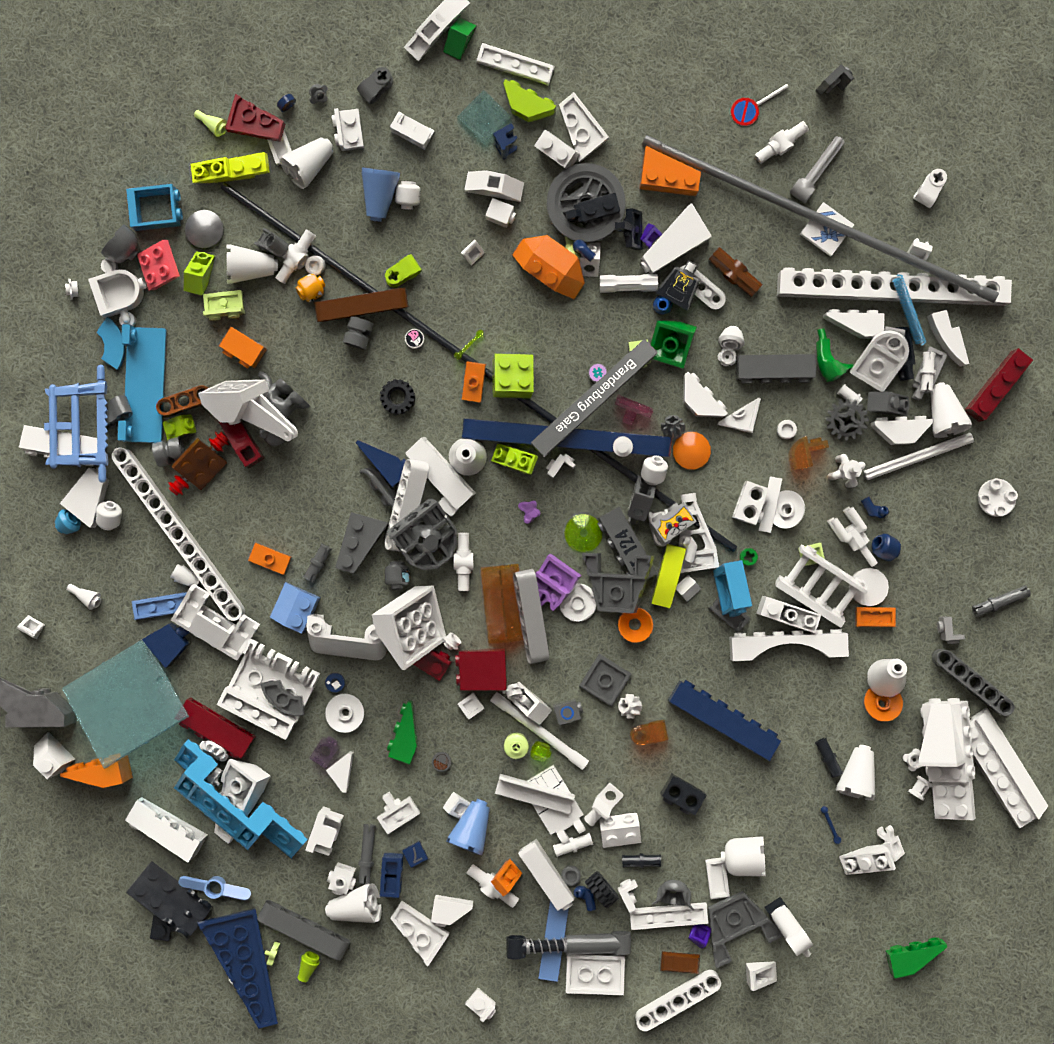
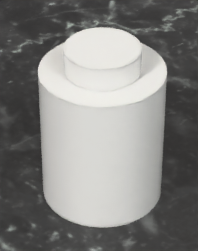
M621 436L614 441L613 450L618 456L624 457L632 452L633 444L628 437Z

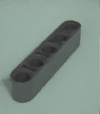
M937 649L933 652L932 661L994 712L1004 716L1011 715L1014 712L1015 705L1012 700L952 652L945 649ZM942 653H945L946 660L941 663L939 657ZM957 665H960L961 672L956 675L954 669ZM975 677L976 684L971 687L969 684L970 679ZM990 689L991 696L986 699L985 692ZM1005 701L1006 708L1001 711L1000 704Z
M271 900L265 901L257 917L261 923L336 960H342L350 944L349 939Z

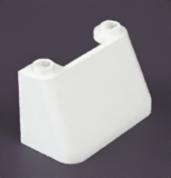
M312 614L307 617L306 626L311 649L316 653L368 660H380L386 655L387 648L377 635L374 624L366 629L365 637L362 639L331 635L332 625H328L325 622L324 615Z

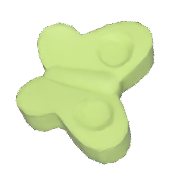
M274 942L271 951H265V955L269 956L266 965H273L280 943Z

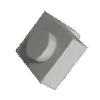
M939 617L937 631L941 634V640L947 641L948 644L959 643L960 639H965V635H953L952 617Z

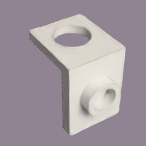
M585 242L587 247L596 256L589 262L581 255L580 264L583 276L598 277L600 243ZM586 265H593L595 269L588 272L584 270V267Z

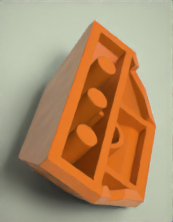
M548 235L522 239L512 254L524 270L555 292L575 299L585 284L579 257Z

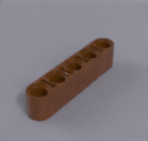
M406 288L314 303L317 322L409 307Z

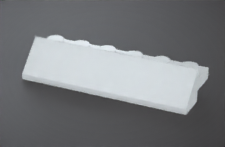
M988 708L983 709L972 716L970 720V727L972 729L971 740L974 751L973 759L1004 809L1008 811L1016 826L1021 828L1036 818L1040 819L1048 804Z

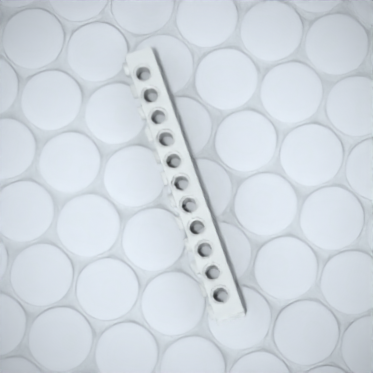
M783 268L778 273L777 296L876 301L900 300L897 295L898 293H896L897 291L890 288V282L898 277L897 275H890V272L884 271L879 272V274H871V271L852 273L851 270H841L840 273H835L831 269L814 272V269L805 268L802 271H795V268ZM907 272L898 273V275H903L912 302L1006 306L1011 303L1012 280H1005L1003 276L986 279V276L982 275L974 276V278H967V275H959L976 284L989 286L992 290L999 292L996 301L992 303L974 293L970 294L967 290L939 277L929 276L928 273H918L917 276H909L910 273ZM794 278H799L802 281L801 287L794 284ZM813 279L820 280L821 287H815ZM832 280H838L840 288H835L832 285ZM853 280L859 283V289L852 287L851 282ZM871 281L878 284V290L872 289ZM909 283L915 284L916 291L910 290ZM928 284L935 286V292H931L928 289ZM948 284L954 287V293L948 291Z

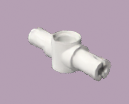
M802 121L790 130L777 132L769 139L768 146L755 154V158L762 164L774 155H783L794 146L795 140L809 130L808 126Z
M306 229L298 243L289 245L286 254L283 256L285 259L283 261L284 265L275 277L277 280L286 284L294 270L296 271L305 266V262L309 258L307 249L316 237L315 234Z
M458 533V547L456 553H454V570L458 574V591H469V574L473 570V553L469 550V533Z
M474 864L466 872L480 883V890L489 898H500L512 908L518 902L519 898L511 892L503 897L495 889L491 881L496 874H486Z

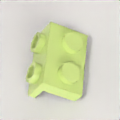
M242 290L203 294L205 308L203 316L209 318V320H220L222 316L239 318L240 314H245Z

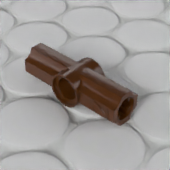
M720 247L708 259L710 263L723 273L726 280L733 285H737L750 297L763 285L748 272L747 267L737 259L734 260Z

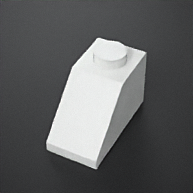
M518 682L517 684L520 687L525 688L522 690L523 695L510 700L527 717L540 725L552 710L523 684Z
M436 895L431 922L440 927L451 925L472 910L473 901Z

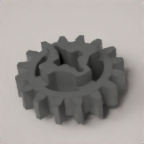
M846 398L844 403L839 399V405L833 403V410L827 411L831 415L826 417V421L831 422L827 425V428H833L831 434L838 433V439L842 435L845 436V440H848L849 436L856 439V433L863 434L861 428L867 429V425L864 422L869 421V418L864 417V415L868 412L867 410H861L863 408L862 403L858 406L856 405V399L852 403L849 401V398ZM848 407L844 411H839L841 408ZM855 410L859 412L860 420L854 416ZM848 415H850L852 421H847V423H844L843 417L846 418ZM834 418L840 422L839 428L835 425ZM855 427V429L847 431L848 428Z

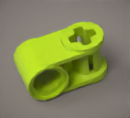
M412 254L390 267L385 273V279L390 287L396 288L419 275L422 269ZM390 275L397 276L398 280L391 279Z

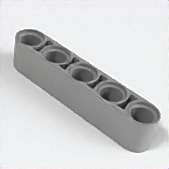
M529 569L513 573V581L527 661L529 664L549 660V650L535 571Z

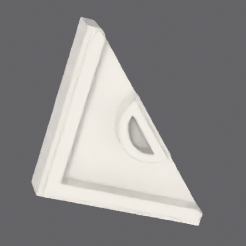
M757 398L719 421L717 425L753 433L761 399Z

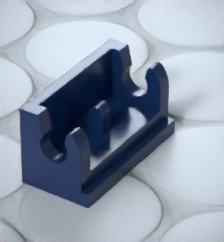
M512 123L493 133L494 145L503 160L517 150V145L509 148V145L517 140V136H513L514 126Z

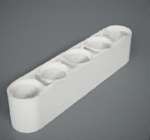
M410 459L405 461L388 530L420 506L429 470L427 462ZM387 533L385 548L387 550L399 551Z
M706 970L639 1009L635 1014L638 1028L642 1031H649L718 991L721 987V981L716 971ZM709 978H716V981L713 984L707 983V980ZM693 987L699 988L696 994L690 993ZM676 997L683 998L680 1003L673 1002ZM661 1006L666 1008L663 1013L656 1011ZM643 1016L649 1017V1020L645 1023L639 1021Z

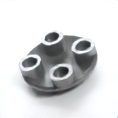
M200 210L188 218L185 225V233L188 240L194 246L212 248L222 237L223 223L215 213L208 210Z

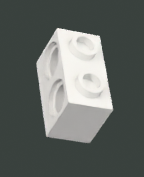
M745 481L732 518L751 525H756L757 522L760 523L764 514L761 511L762 507L768 503L770 498L769 488ZM754 489L760 493L758 500H754L751 497V492ZM748 507L753 510L751 518H747L744 514L745 509Z

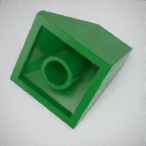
M657 321L650 344L658 352L653 359L684 368L697 327L679 321Z

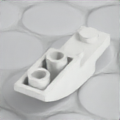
M444 0L415 31V35L404 48L415 59L420 61L444 32L446 33L470 5V2L468 0Z

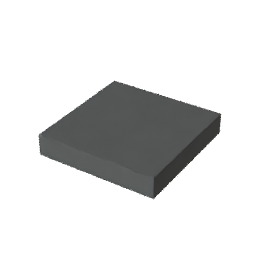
M598 654L579 687L612 707L632 674L603 655Z

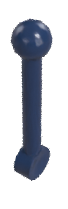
M826 806L821 807V812L825 815L834 836L833 841L836 844L841 843V838L837 835L828 815V808Z

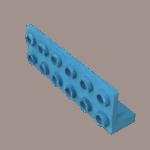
M122 324L121 343L127 346L125 396L128 399L133 415L124 421H118L119 441L147 443L162 441L163 416L156 410V404L160 399L164 398L167 332L165 328H141L130 324ZM164 403L161 405L162 412L164 408Z

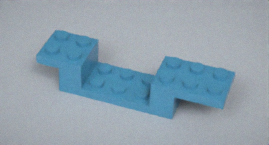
M189 739L183 744L174 760L186 771L182 774L174 789L247 850L263 834L286 855L292 858L308 840L304 837V834L292 827L287 819L280 817L270 805H266L264 802L248 818L241 809L232 805L227 797L219 794L213 785L206 783L208 776L213 773L218 765L214 758L204 753L199 745L191 742Z

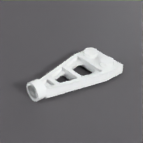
M696 493L680 495L681 502H684L692 515L697 516L700 525L699 529L696 530L685 529L680 533V537L685 534H699L705 543L703 550L696 551L693 563L683 560L681 573L719 567L716 546L696 502ZM692 501H693V504H692V505H687V504L685 503V502H692Z

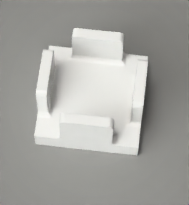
M323 806L317 815L306 851L312 853L316 851L329 856L333 849L331 848L333 841L337 839L344 815L330 811V808Z

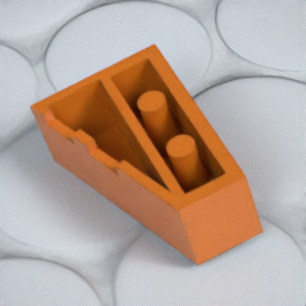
M648 146L645 147L640 189L689 196L697 195L700 171Z

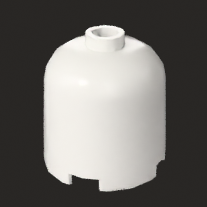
M763 837L735 838L727 842L725 852H721L722 864H726V869L731 875L766 876Z

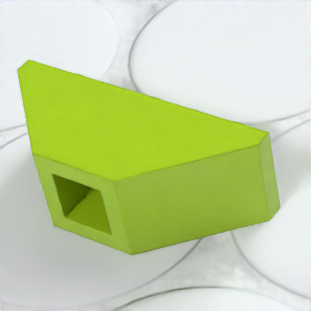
M504 80V90L512 114L527 122L555 114L556 105H554L551 99L546 97L543 99L537 96L538 94L535 91L521 88V85L514 80Z
M498 443L491 461L531 476L538 456Z

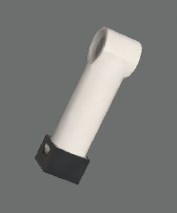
M779 897L765 906V909L796 956L802 953L805 957H809L811 955L809 948L813 946V943L782 898Z

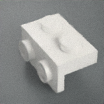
M637 813L609 816L607 820L603 817L599 819L603 848L641 843Z

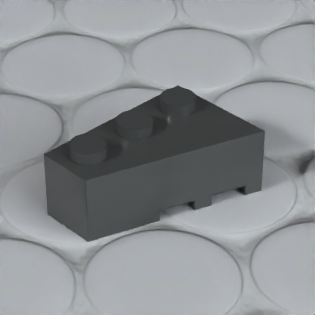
M351 512L335 568L357 573L389 526V523Z

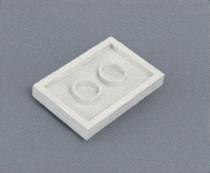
M602 953L567 955L566 993L624 995L625 955Z

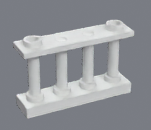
M801 544L799 550L803 554L788 577L779 575L776 580V587L841 628L845 623L843 611L858 590L865 594L867 593L866 582L857 576L856 578L852 577L816 554L817 551L811 546L807 545L805 547ZM811 559L818 563V568L805 586L801 588L796 586L794 580L808 560ZM827 569L836 576L821 597L815 598L810 595V591ZM843 579L852 586L838 606L832 609L827 605V600Z

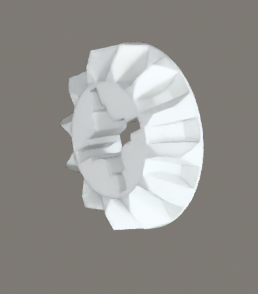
M202 741L199 745L203 752L217 760L226 761L229 757L225 749L211 741Z

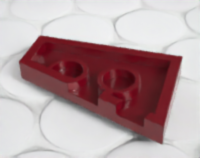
M235 94L225 129L230 133L281 142L286 124L281 119L267 111H263L253 103Z

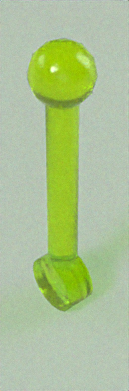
M478 330L476 336L460 352L454 354L455 359H461L462 354L478 338H482L484 332Z

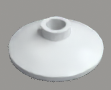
M794 491L779 492L773 523L784 529L795 527L803 519L805 513L804 501ZM791 507V513L788 514L787 510Z
M337 695L330 700L326 707L327 722L336 731L351 732L358 728L363 721V705L353 695ZM343 709L349 710L348 716L343 715Z

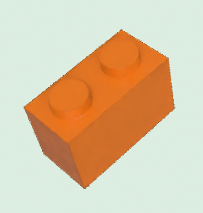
M230 327L219 347L224 349L223 354L231 359L233 356L239 358L238 363L247 369L250 366L256 368L267 350L233 327Z

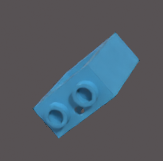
M173 184L126 189L130 227L133 230L140 231L181 226L180 220H183V215L178 205V201H181L179 189ZM170 194L173 219L142 223L139 197Z
M743 561L724 563L714 569L713 573L722 615L729 614V617H736L747 612L746 609L752 607Z

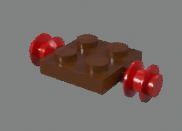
M215 432L216 437L214 439L209 438L210 447L197 438L174 462L172 468L181 474L182 477L174 475L175 481L173 483L168 482L170 485L169 490L172 493L183 495L182 490L184 488L189 489L188 481L202 490L227 464L226 460L216 453V450L224 452L223 446L225 444L230 445L224 433L220 432L218 434Z

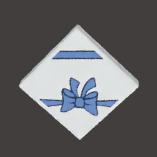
M824 202L816 211L851 228L854 226L853 223ZM812 220L808 222L800 233L801 236L830 257L846 237Z

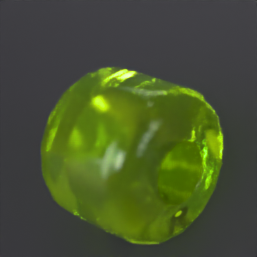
M536 741L530 751L531 758L539 762H545L551 756L550 746L547 743Z

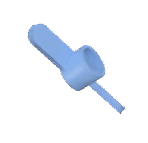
M181 876L178 881L182 887L204 891L206 896L211 899L225 896L245 901L251 897V892L248 888L226 884L225 880L219 876H214L209 881ZM210 882H218L221 885V892L213 893L209 888Z

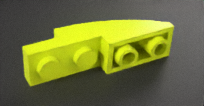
M265 152L230 159L223 157L190 164L194 184L255 178V175L270 173L268 155Z

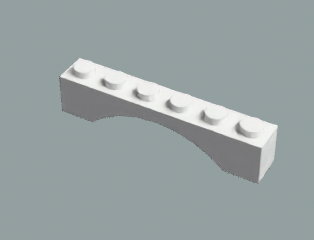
M830 629V633L816 630V633L811 632V634H804L803 630L792 631V634L784 635V631H773V635H765V632H753V636H746V633H734V637H729L730 660L732 661L753 660L769 648L789 643L810 646L827 657L849 656L848 633L842 632V629Z

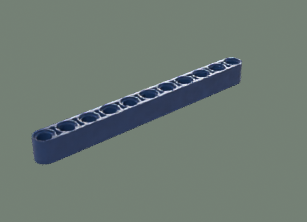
M463 418L462 438L531 444L548 426ZM575 429L556 447L614 452V441L618 437L625 436L632 441V454L670 457L672 437Z

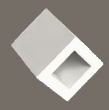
M492 198L485 217L486 220L507 228L509 223H513L516 213H514V206Z

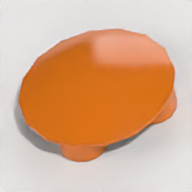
M697 432L682 434L676 439L673 446V457L681 467L695 470L702 467L711 455V447L708 440Z

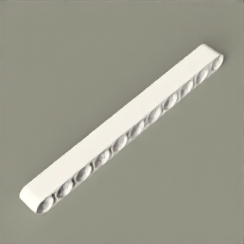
M115 449L112 453L113 462L207 592L210 593L212 599L228 620H239L243 614L245 615L244 606L138 459L129 449ZM122 452H125L126 459L121 462L119 456ZM136 467L138 473L135 477H132L131 469ZM144 483L149 485V490L146 493L142 491ZM156 498L160 500L158 508L153 506V501ZM169 513L171 515V522L166 524L164 516ZM178 529H181L183 532L181 539H177L175 536V532ZM190 544L194 547V552L191 555L186 551L187 546ZM200 560L205 562L203 570H200L197 566ZM212 575L217 579L214 586L209 584V577ZM222 591L228 594L225 602L220 599ZM234 606L239 609L237 617L231 614V609Z

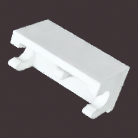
M398 112L390 125L392 133L424 150L435 132L433 129L420 124L401 112Z

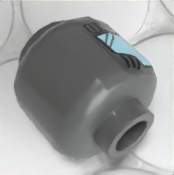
M393 561L385 567V584L391 586L392 590H402L403 586L409 584L410 568L405 565V562Z

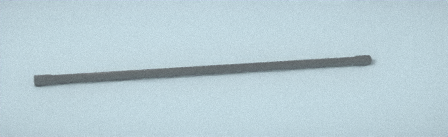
M646 135L642 143L644 147L648 146L664 155L968 290L987 301L994 303L999 295V292L976 284L668 146L649 135Z

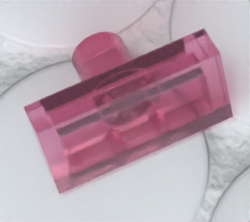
M617 395L615 405L626 409L622 422L633 425L637 413L651 418L653 408Z

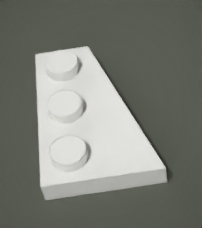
M573 92L559 106L573 146L580 153L578 157L580 163L610 138Z
M403 901L400 902L390 918L404 937L409 940L414 950L423 958L424 963L429 966L450 932L440 926H436L429 918Z

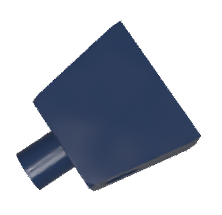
M170 623L143 638L142 641L161 664L167 668L176 661L190 644L185 638L190 632L181 626L177 628L174 623Z

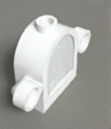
M104 259L101 263V269L105 274L88 279L100 316L107 318L120 314L119 322L121 325L130 324L134 326L136 324V317L128 311L136 308L141 303L144 289L147 288L143 278L138 279L126 270H118L117 263Z

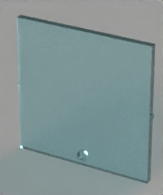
M142 640L108 661L102 662L98 667L62 688L103 768L109 767L142 745L148 744L150 740L189 717L158 659Z

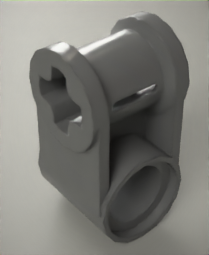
M379 67L359 84L357 91L371 105L392 86L393 77L386 67ZM383 76L387 79L384 81L383 79H380V77Z
M263 228L262 235L258 241L254 242V245L266 253H271L277 257L284 256L289 247L288 243L270 230Z

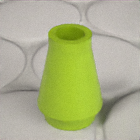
M307 951L302 955L297 977L299 981L308 982L310 976L320 963L318 954Z

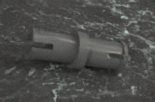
M323 543L320 544L314 558H311V564L303 576L306 580L315 582L321 568L325 566L324 562L332 550L331 547Z

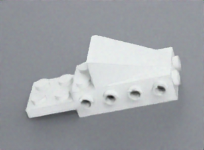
M940 698L929 699V702L922 704L921 717L924 720L922 729L924 739L918 765L926 766V775L929 777V782L933 784L935 819L974 820L976 817L972 780L975 779V767L973 763L974 751L971 740L972 729L970 727L968 701H960L959 698L947 699L948 701H941Z

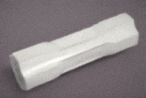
M657 274L637 276L600 275V293L616 291L649 292L657 291L658 289Z

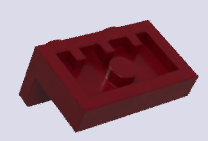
M433 649L413 665L440 681L452 661L449 659L451 656L444 651L437 652Z

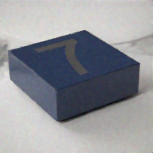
M420 841L402 850L411 868L428 859Z

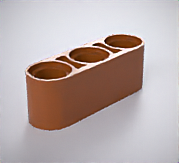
M201 385L162 398L157 402L156 410L162 416L170 417L201 406L202 404L197 394L199 391L209 388ZM183 396L188 397L190 400L186 406L179 404V399ZM163 403H170L171 409L169 412L164 413L161 411Z

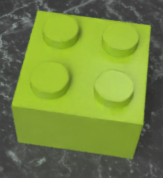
M494 354L492 360L493 397L531 398L534 392L533 355Z

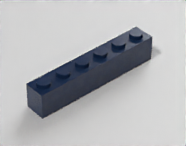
M679 680L668 699L669 702L765 759L771 760L781 742L777 738V733L770 729L766 732L760 728L762 724L751 719L749 722L744 719L745 714L736 709L732 712L727 709L728 704L719 699L715 702L710 699L712 695L704 690L699 692L694 689L695 685L685 680L683 683Z

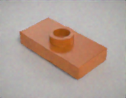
M466 362L462 400L482 401L486 364Z
M255 543L248 561L285 575L291 556Z
M856 607L857 627H895L896 608Z

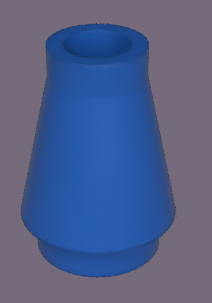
M658 296L653 302V308L658 314L664 315L672 309V302L662 296ZM661 301H665L667 304L664 309L659 307Z

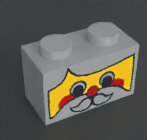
M676 502L667 508L669 511L663 516L660 513L651 519L653 523L649 527L662 545L697 522L684 502L680 505Z

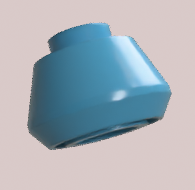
M67 509L59 511L55 519V528L58 532L69 534L80 529V519Z

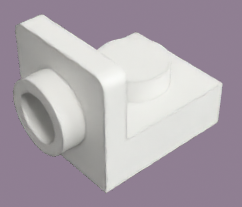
M627 879L620 883V887H618V891L629 913L636 910L634 903L637 900L632 891L628 893V891L638 887L635 879L632 881Z
M479 988L475 990L465 1003V1005L480 1016V1021L482 1022L486 1019L489 1020L496 1012V1002Z

